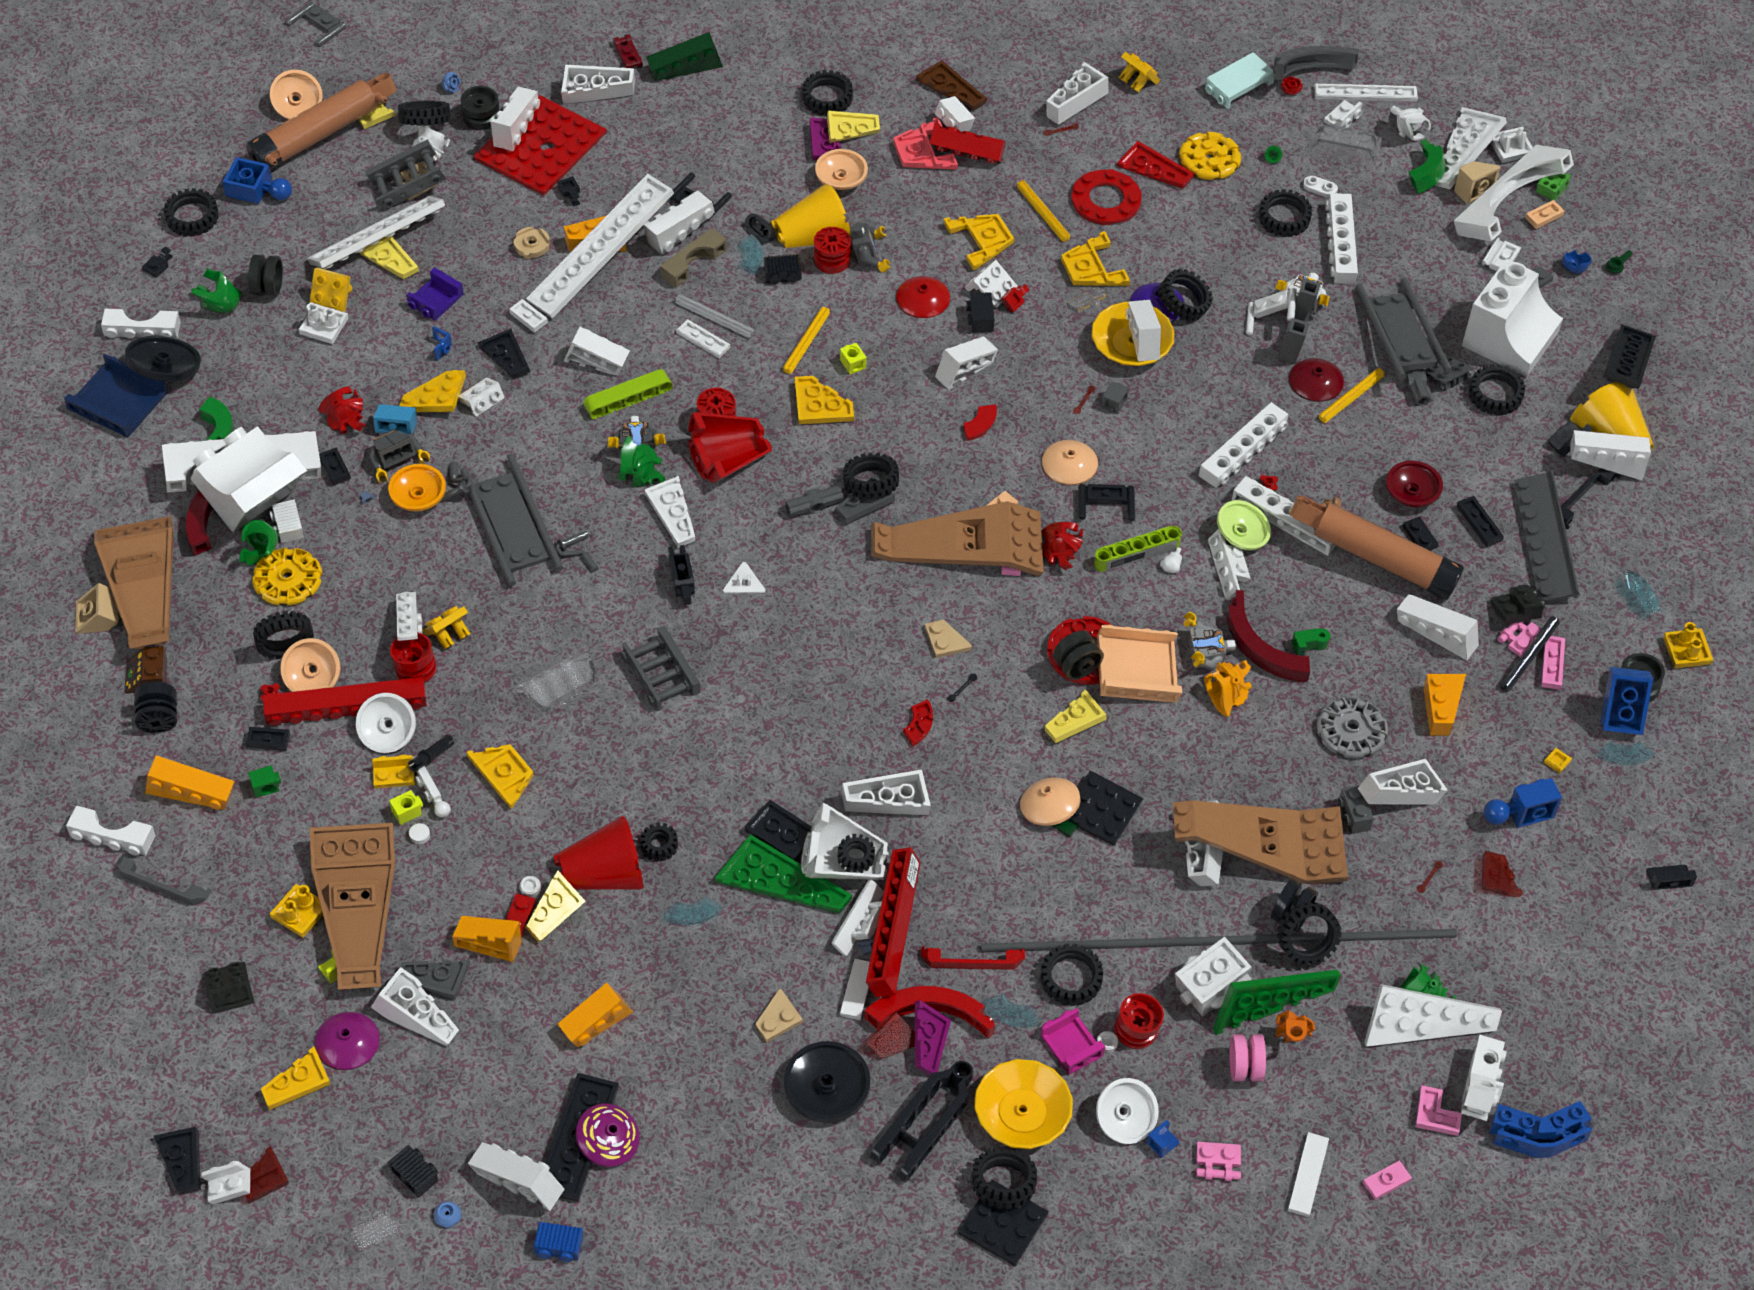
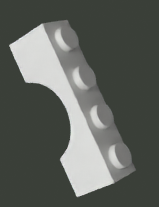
M105 309L101 327L104 336L110 338L126 337L133 339L134 337L166 336L177 339L181 322L178 311H159L157 315L149 320L135 321L128 318L123 309Z
M80 806L75 807L66 825L69 835L75 840L85 839L94 845H107L116 851L120 849L126 850L134 856L139 854L146 856L156 836L153 826L136 821L121 829H106L99 825V819L95 810Z

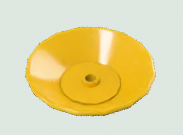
M1128 302L1111 305L1098 314L1092 324V339L1096 348L1108 359L1122 365L1143 366L1158 361H1138L1131 329L1129 328V320H1126L1125 316ZM1153 307L1161 327V359L1168 354L1174 344V328L1169 318Z
M1015 1059L998 1064L983 1076L975 1092L974 1109L980 1125L994 1140L1011 1148L1033 1149L1050 1144L1064 1133L1072 1118L1073 1098L1067 1082L1053 1068L1036 1060ZM1023 1108L1026 1112H1020L1019 1110Z

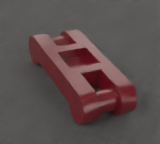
M626 34L621 38L614 37L613 43L624 67H643L642 59L638 55L630 34Z

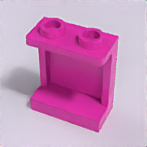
M1077 1008L1072 1011L1067 1010L1059 1018L1045 1022L1041 1028V1038L1068 1075L1104 1056L1105 1045L1101 1040L1096 1042L1080 1020Z

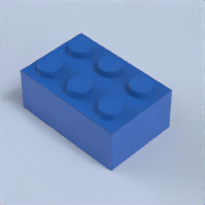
M1610 667L1600 720L1604 731L1643 735L1653 684V677L1650 671Z

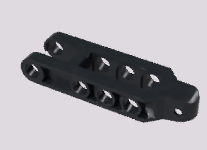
M957 1061L948 1071L932 1073L875 1145L870 1158L881 1164L899 1140L912 1147L913 1150L908 1155V1160L902 1166L900 1172H897L896 1175L907 1182L967 1106V1087L970 1085L973 1077L972 1065L966 1061ZM942 1088L956 1098L950 1105L946 1106L945 1112L938 1121L935 1120L933 1128L926 1137L923 1136L919 1141L906 1131L938 1090Z

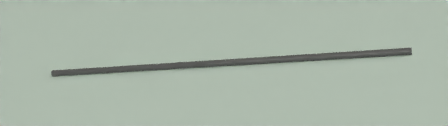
M1457 930L1341 932L1342 935L1339 940L1457 937ZM1327 933L1291 934V942L1323 941ZM1277 934L984 943L981 944V952L1021 951L1022 948L1025 951L1056 950L1057 946L1060 945L1063 948L1064 944H1069V947L1077 944V948L1083 945L1086 949L1214 945L1223 937L1231 944L1279 943Z

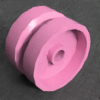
M1243 1034L1231 1035L1229 1061L1232 1082L1245 1081L1247 1073L1252 1082L1264 1081L1266 1049L1263 1034H1251L1248 1038V1043Z

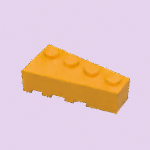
M156 755L147 775L145 794L208 806L216 810H225L233 791L234 781Z

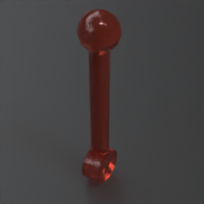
M1074 123L1072 126L1051 131L1047 129L1044 131V134L1050 136L1053 133L1070 129L1077 130L1079 125Z
M1091 385L1088 387V392L1078 407L1074 408L1075 414L1081 413L1082 406L1091 392L1095 391V386Z
M1441 861L1435 862L1434 869L1424 883L1417 887L1419 893L1425 892V887L1434 874L1443 867Z

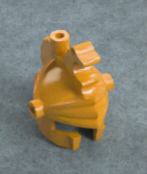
M1246 660L1240 662L1241 668L1239 664L1232 665L1230 662H1222L1221 664L1219 662L1216 671L1204 677L1205 687L1213 705L1226 717L1230 716V711L1234 705L1239 707L1241 704H1244V701L1248 699V690L1252 688L1250 682H1244V677L1248 675L1251 668ZM1212 677H1214L1216 681L1211 682Z

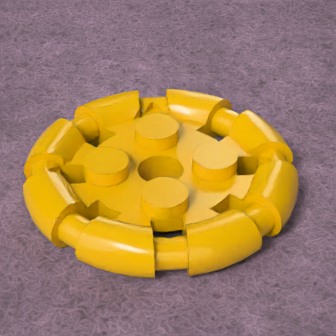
M1217 132L1193 134L1186 139V142L1182 143L1179 150V159H1181L1182 166L1197 175V178L1204 180L1229 177L1235 172V169L1239 168L1242 158L1238 145L1231 138H1225L1223 134ZM1207 155H1212V156H1214V157H1212V158H1207L1206 156H1207Z
M280 548L258 561L253 570L252 584L256 593L261 595L264 601L278 606L280 604L292 606L306 601L309 595L313 596L322 582L320 579L323 575L322 568L317 558H313L312 554L300 548ZM287 557H293V560L286 559ZM285 573H291V574H292V575H291L290 577H288V578L282 577L283 574H285Z

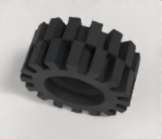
M658 822L655 827L653 824H650V829L646 827L641 834V849L644 855H648L650 860L655 858L657 862H659V858H662V861H666L665 857H668V859L672 858V854L675 855L676 849H678L676 831L673 830L672 826L667 828L666 823L660 826V822ZM657 837H663L667 840V844L662 847L653 846L651 842Z
M852 834V838L849 835L846 836V839L843 838L841 844L839 843L837 853L838 863H841V868L844 869L846 867V872L853 870V873H857V870H859V873H863L864 869L868 871L869 867L873 865L875 857L874 843L872 841L869 842L867 836L863 839L862 834L859 837H856V834ZM852 849H859L864 853V856L860 859L850 857L848 852Z

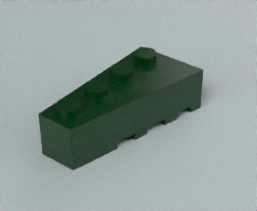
M710 32L646 56L655 81L723 67Z

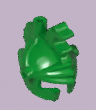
M627 436L621 447V467L617 479L626 481L627 474H633V487H645V483L649 482L652 484L654 478H658L660 483H662L666 477L655 469V464L661 465L662 457H657L655 449L651 448L650 445L642 443L638 446L633 442L631 436Z
M1419 964L1420 969L1413 967L1399 987L1447 998L1446 992L1448 989L1442 987L1443 982L1440 981V976L1435 971L1428 975L1427 970L1429 968L1422 964ZM1456 995L1451 996L1449 998L1456 999Z

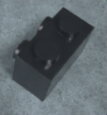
M970 293L969 301H966V311H970L967 319L968 325H971L972 333L994 332L995 319L992 293Z

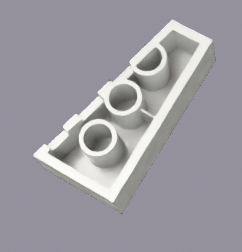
M1426 759L1370 773L1358 787V790L1368 804H1437L1448 791Z
M922 770L842 783L841 794L845 811L929 815L931 805Z
M482 1142L468 1162L469 1166L481 1177L499 1186L503 1185L515 1194L520 1192L533 1203L539 1200L543 1207L551 1211L564 1191L562 1185L550 1173L548 1165L541 1161L536 1163L526 1155L520 1157L510 1149L505 1151L494 1143L489 1145Z

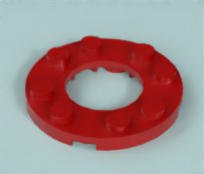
M1113 169L1095 170L1084 174L1075 182L1072 188L1071 200L1077 213L1086 220L1101 225H1112L1113 223L1126 222L1137 214L1141 206L1142 194L1139 186L1130 176ZM1108 185L1119 189L1124 199L1116 207L1103 208L1094 204L1089 194L1097 186Z
M1083 616L1080 619H1067L1056 626L1049 637L1047 646L1048 659L1053 669L1060 676L1074 683L1084 685L1099 684V667L1084 678L1070 680L1062 671V667L1053 658V651L1061 640L1073 632L1087 631L1092 638L1097 639L1101 626L1112 624L1100 618Z

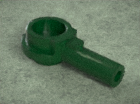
M1628 250L1620 257L1611 258L1606 263V269L1611 273H1621L1624 269L1623 264L1633 255L1632 251Z

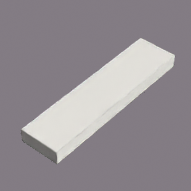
M1308 1132L1288 1212L1305 1217L1310 1216L1329 1138Z

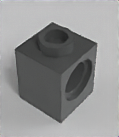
M1112 381L1102 397L1101 407L1118 414L1127 400L1129 388Z

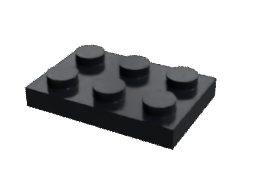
M769 800L746 825L745 832L796 861L803 852L807 833L811 832L812 826L772 800Z

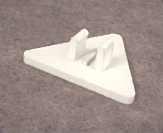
M743 562L727 583L723 592L764 593L765 588L747 563Z

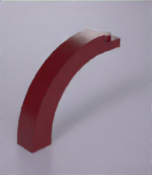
M200 490L193 497L186 517V532L194 556L212 549L207 535V523L213 507Z
M1236 590L1235 597H1231V605L1228 607L1227 621L1230 633L1238 648L1250 661L1275 676L1297 682H1308L1310 676L1309 656L1289 654L1263 641L1252 629L1246 617L1244 590Z

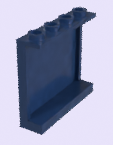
M104 354V365L76 396L68 394L64 398L67 410L129 438L168 393L165 381L143 377L132 371L126 363L118 360L116 357Z

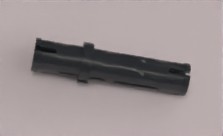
M445 735L429 748L421 750L415 758L408 762V765H411L409 768L413 772H417L424 765L431 764L434 758L454 745L452 736Z

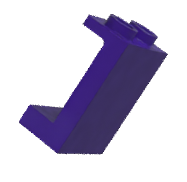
M434 267L430 271L431 279L415 294L408 292L406 297L407 304L412 310H418L424 317L436 321L464 293L461 282Z

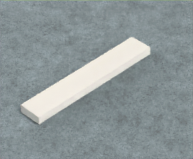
M1314 84L1315 99L1417 102L1418 100L1416 86Z

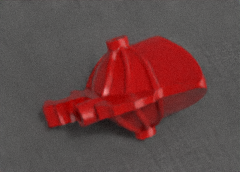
M350 386L340 388L329 394L318 408L320 413L327 415L326 421L328 426L332 430L340 431L341 434L348 432L346 427L348 425L359 432L366 427V424L359 423L363 418L360 415L363 411V398H358V392L356 389L352 391ZM353 393L351 398L343 399V394Z
M1051 523L1041 531V534L1046 539L1042 545V556L1046 557L1047 563L1050 565H1054L1056 559H1059V565L1066 571L1073 567L1068 561L1075 559L1074 553H1077L1081 548L1083 540L1080 538H1083V529L1081 528L1078 534L1072 535L1067 533L1066 530L1070 529L1078 532L1077 523Z

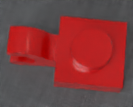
M1024 284L1022 287L1019 285L1010 288L1001 300L1009 312H1015L1025 302L1022 297L1029 291V288Z

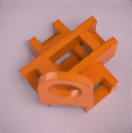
M1290 1010L1277 1015L1276 1024L1278 1026L1275 1036H1283V1042L1303 1041L1306 1035L1311 1037L1312 1032L1315 1031L1314 1022L1305 1015L1298 1017Z

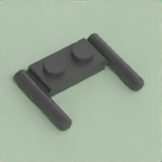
M310 2L285 20V24L290 26L305 16L306 19L326 31L327 34L316 41L318 47H321L346 28L343 22L340 23V20L313 2Z

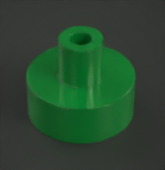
M1271 145L1265 151V158L1270 163L1279 162L1283 155L1282 149L1277 145Z

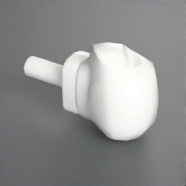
M1177 547L1175 552L1169 553L1160 561V566L1165 572H1179L1182 556L1180 555L1181 548Z

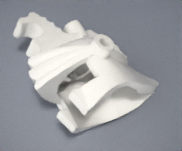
M1393 106L1390 109V112L1397 116L1399 135L1403 138L1408 136L1414 141L1423 139L1425 136L1420 132L1413 136V131L1420 128L1423 121H1425L1423 127L1428 131L1431 128L1430 120L1422 115L1424 110L1420 107L1402 110L1399 107Z
M418 126L419 135L411 147L428 139L436 152V155L431 157L432 162L437 161L444 154L443 149L445 146L448 147L450 139L445 140L444 134L432 130L430 126Z

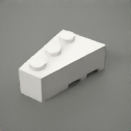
M1151 301L1128 302L1125 316L1126 320H1129V328L1131 329L1138 361L1160 360L1161 327Z
M579 327L564 362L569 363L572 360L579 362V366L585 367L587 364L596 367L598 371L618 376L630 350L594 334L588 329Z
M984 336L947 348L942 354L935 377L950 390L953 388L952 385L958 380L963 382L966 380V375L971 372L977 373L993 363L998 349Z

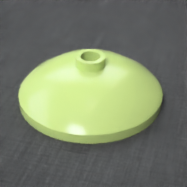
M1234 500L1224 504L1218 512V528L1224 538L1232 545L1244 550H1257L1268 542L1271 535L1269 521L1264 513L1253 504Z

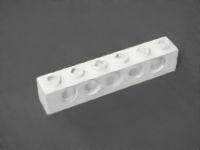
M1330 193L1329 200H1326L1325 211H1329L1326 216V224H1330L1327 229V237L1331 238L1328 242V250L1332 251L1329 255V263L1333 264L1330 269V277H1334L1335 284H1356L1358 269L1351 194Z
M1271 402L1201 464L1199 476L1215 488L1220 484L1224 485L1232 473L1236 474L1242 464L1249 463L1256 452H1261L1268 441L1272 442L1279 431L1283 432L1286 429L1288 413Z
M1247 476L1234 489L1232 501L1240 500L1253 504L1264 513L1271 524L1327 556L1335 548V545L1315 536V528L1291 517L1289 512L1294 503L1275 493L1272 489L1266 488Z

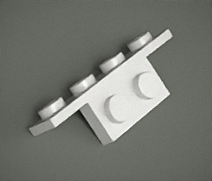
M1218 529L1208 539L1225 599L1231 600V597L1235 596L1236 590H1240L1238 581L1247 582L1251 578L1242 549L1227 545L1224 536Z
M416 592L396 594L398 641L418 639L417 632L423 634L422 614L417 612Z
M868 880L832 941V945L844 956L848 955L856 940L870 939L875 933L882 901L879 902L884 891L873 880Z

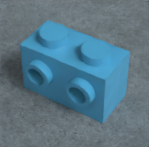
M379 404L373 417L375 433H388L392 430H399L402 433L413 434L417 425L416 408Z

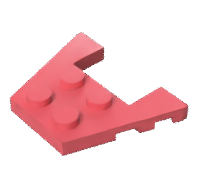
M938 117L933 118V121L928 124L926 122L921 124L918 129L908 130L893 138V144L903 167L958 169V163L953 153L936 157L931 144H929L930 141L927 135L932 134L934 123L942 126Z

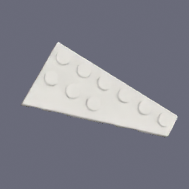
M1380 984L1365 1038V1046L1497 1031L1502 1010L1496 1007Z

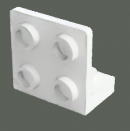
M995 260L981 270L964 288L969 292L973 289L976 291L979 289L981 293L991 292L993 307L997 308L1002 303L1001 298L1010 288L1017 287V284Z

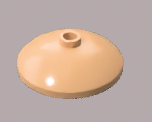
M288 70L281 73L275 78L270 88V101L273 108L279 115L288 120L318 104L323 98L322 89L318 81L311 74L302 70ZM293 97H298L299 100H298V101H294L292 98H293Z
M835 149L820 156L815 165V173L823 185L829 184L836 190H848L857 187L866 179L868 165L860 154L852 150Z
M1062 440L1053 443L1045 450L1042 457V467L1047 476L1055 482L1064 485H1079L1087 482L1095 475L1098 468V459L1095 452L1088 445L1075 440Z
M308 638L295 642L287 649L281 661L282 679L287 688L292 692L334 687L340 676L341 665L336 651L328 643L319 639ZM312 666H316V671L314 673H311L310 668Z
M1057 777L1045 778L1035 782L1025 790L1020 800V808L1023 816L1033 824L1042 826L1056 825L1074 815L1080 805V793L1076 785L1067 779Z

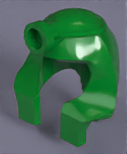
M207 268L203 276L216 283V290L210 292L208 288L198 284L196 288L191 289L192 294L202 300L201 305L212 312L230 313L234 311L239 304L242 295L241 290L235 288L221 271Z
M253 520L244 525L241 541L247 540L249 545L254 548V551L243 548L240 552L239 561L252 565L262 557L271 555L278 543L276 530L264 520Z

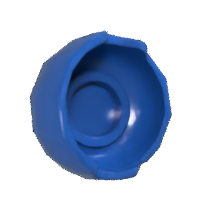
M1576 250L1570 253L1566 252L1562 257L1564 268L1573 274L1583 273L1592 262L1591 256L1588 253L1577 254Z

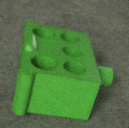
M1556 174L1538 179L1536 192L1549 198L1551 201H1555L1569 186L1570 174Z

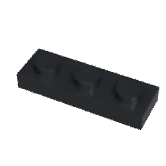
M1474 495L1457 502V508L1486 547L1503 541V534Z

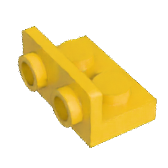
M399 755L373 758L374 789L415 785V772L408 765L413 756Z

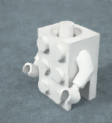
M1223 937L1209 949L1202 951L1201 954L1188 957L1182 969L1175 973L1176 987L1182 993L1179 997L1185 1005L1191 1003L1203 1017L1211 1010L1221 1008L1230 983L1252 980L1247 974L1252 970V967L1234 946Z

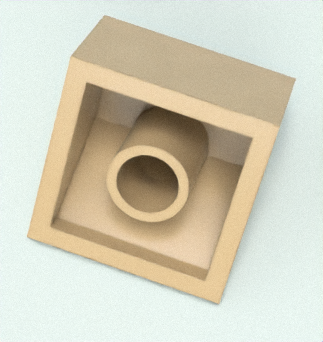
M1476 161L1462 165L1459 169L1454 192L1466 204L1475 201L1497 181L1500 167Z
M98 583L76 601V634L108 631L117 625L119 621L118 608L110 587Z

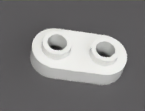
M1308 176L1304 179L1303 187L1308 192L1325 198H1329L1330 193H1337L1338 187L1333 182L1316 176Z

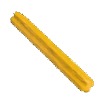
M1019 181L1017 183L1019 191L1062 242L1070 240L1068 231L1026 181Z
M824 306L820 308L784 364L783 372L787 374L793 372L829 316V308Z
M1381 368L1375 369L1321 412L1319 420L1323 423L1328 422L1382 379L1385 374L1384 370Z

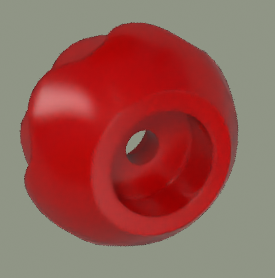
M1293 76L1285 78L1281 83V88L1287 95H1296L1303 87L1301 80Z

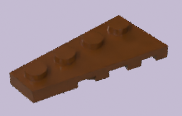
M942 60L916 75V81L948 98L955 96L965 107L973 111L986 104L987 98Z

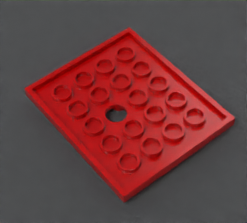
M538 94V99H540L539 108L535 110L532 121H529L527 130L522 134L520 144L516 145L514 151L494 147L492 137L474 155V160L545 196L557 184V181L607 131L606 128ZM545 143H550L554 145V148L542 150L541 146Z

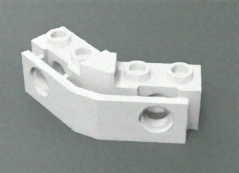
M1479 1035L1463 1093L1461 1114L1487 1121L1491 1107H1496L1497 1102L1499 1103L1504 1083L1499 1082L1502 1074V1069L1499 1068V1065L1504 1063L1507 1051L1503 1050L1505 1042Z

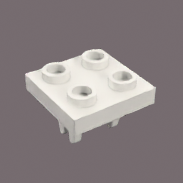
M1523 127L1498 132L1490 142L1502 163L1521 159L1533 148L1526 137V131L1523 132Z

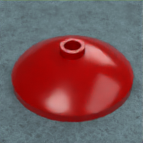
M918 276L910 278L900 285L897 290L896 300L898 306L906 314L916 318H932L940 315L947 309L950 303V292L941 281L932 277Z

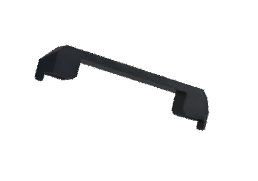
M1600 468L1561 507L1565 529L1569 530V524L1574 517V512L1569 509L1597 481L1608 485L1615 477L1619 479L1621 475Z

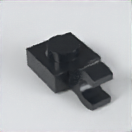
M572 176L557 181V187L563 197L569 196L573 206L580 205L578 200L580 187L575 178Z
M163 247L158 257L153 255L142 266L143 271L156 278L169 267L167 262L173 257V255L169 254L171 249Z

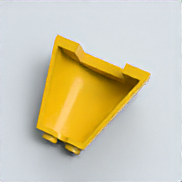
M829 184L820 186L777 218L770 221V224L777 233L779 243H783L785 248L813 246L816 233L826 227L842 228L851 237L849 222H846V217L844 216L846 212L836 191Z
M1613 382L1590 394L1588 396L1589 400L1584 405L1580 403L1570 418L1581 429L1588 424L1592 428L1590 432L1649 438L1650 450L1654 448L1633 388H1628L1622 383Z

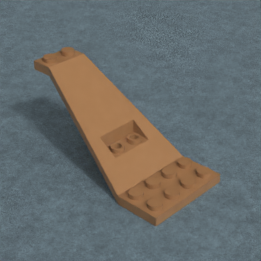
M172 516L95 530V548L126 630L129 648L143 649L146 645H163L166 641H170L174 538Z
M1194 800L1173 802L1176 842L1198 840L1304 884L1348 881L1340 806L1309 810H1289Z

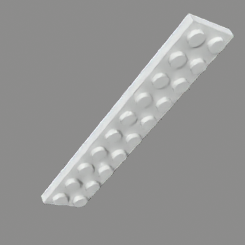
M647 174L526 298L528 303L553 319L674 194L673 190Z

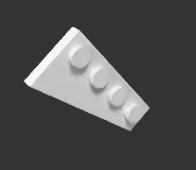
M679 476L645 489L646 497L677 547L680 548V545L685 546L694 542L695 534Z

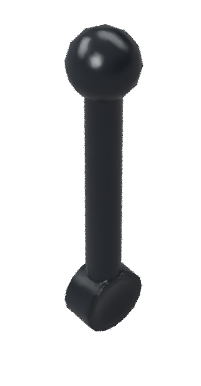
M970 674L969 680L966 683H964L954 694L949 695L948 700L950 702H954L956 700V696H958L972 681L977 680V675Z

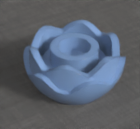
M453 72L445 74L442 79L444 90L451 94L459 90L458 86L461 80L458 74Z
M451 1201L440 1203L434 1210L435 1223L445 1228H451L461 1220L460 1207Z

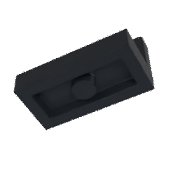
M1569 420L1548 441V444L1558 454L1565 457L1571 451L1570 443L1574 430L1590 432L1592 428L1586 424L1580 430Z
M1687 865L1647 869L1653 890L1693 887L1697 878L1695 870L1689 871Z

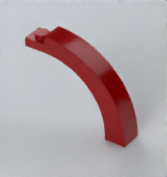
M916 986L896 991L895 995L881 997L865 1009L864 1019L878 1031L883 1030L888 1024L902 1016L915 1013V1002L919 1000L938 1012L961 1018L988 1039L995 1031L994 1021L989 1016H984L985 1006L964 993L944 987Z

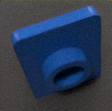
M434 326L432 328L433 338L440 341L434 348L435 360L438 361L444 354L450 351L452 341L451 334ZM437 333H440L444 338H440Z

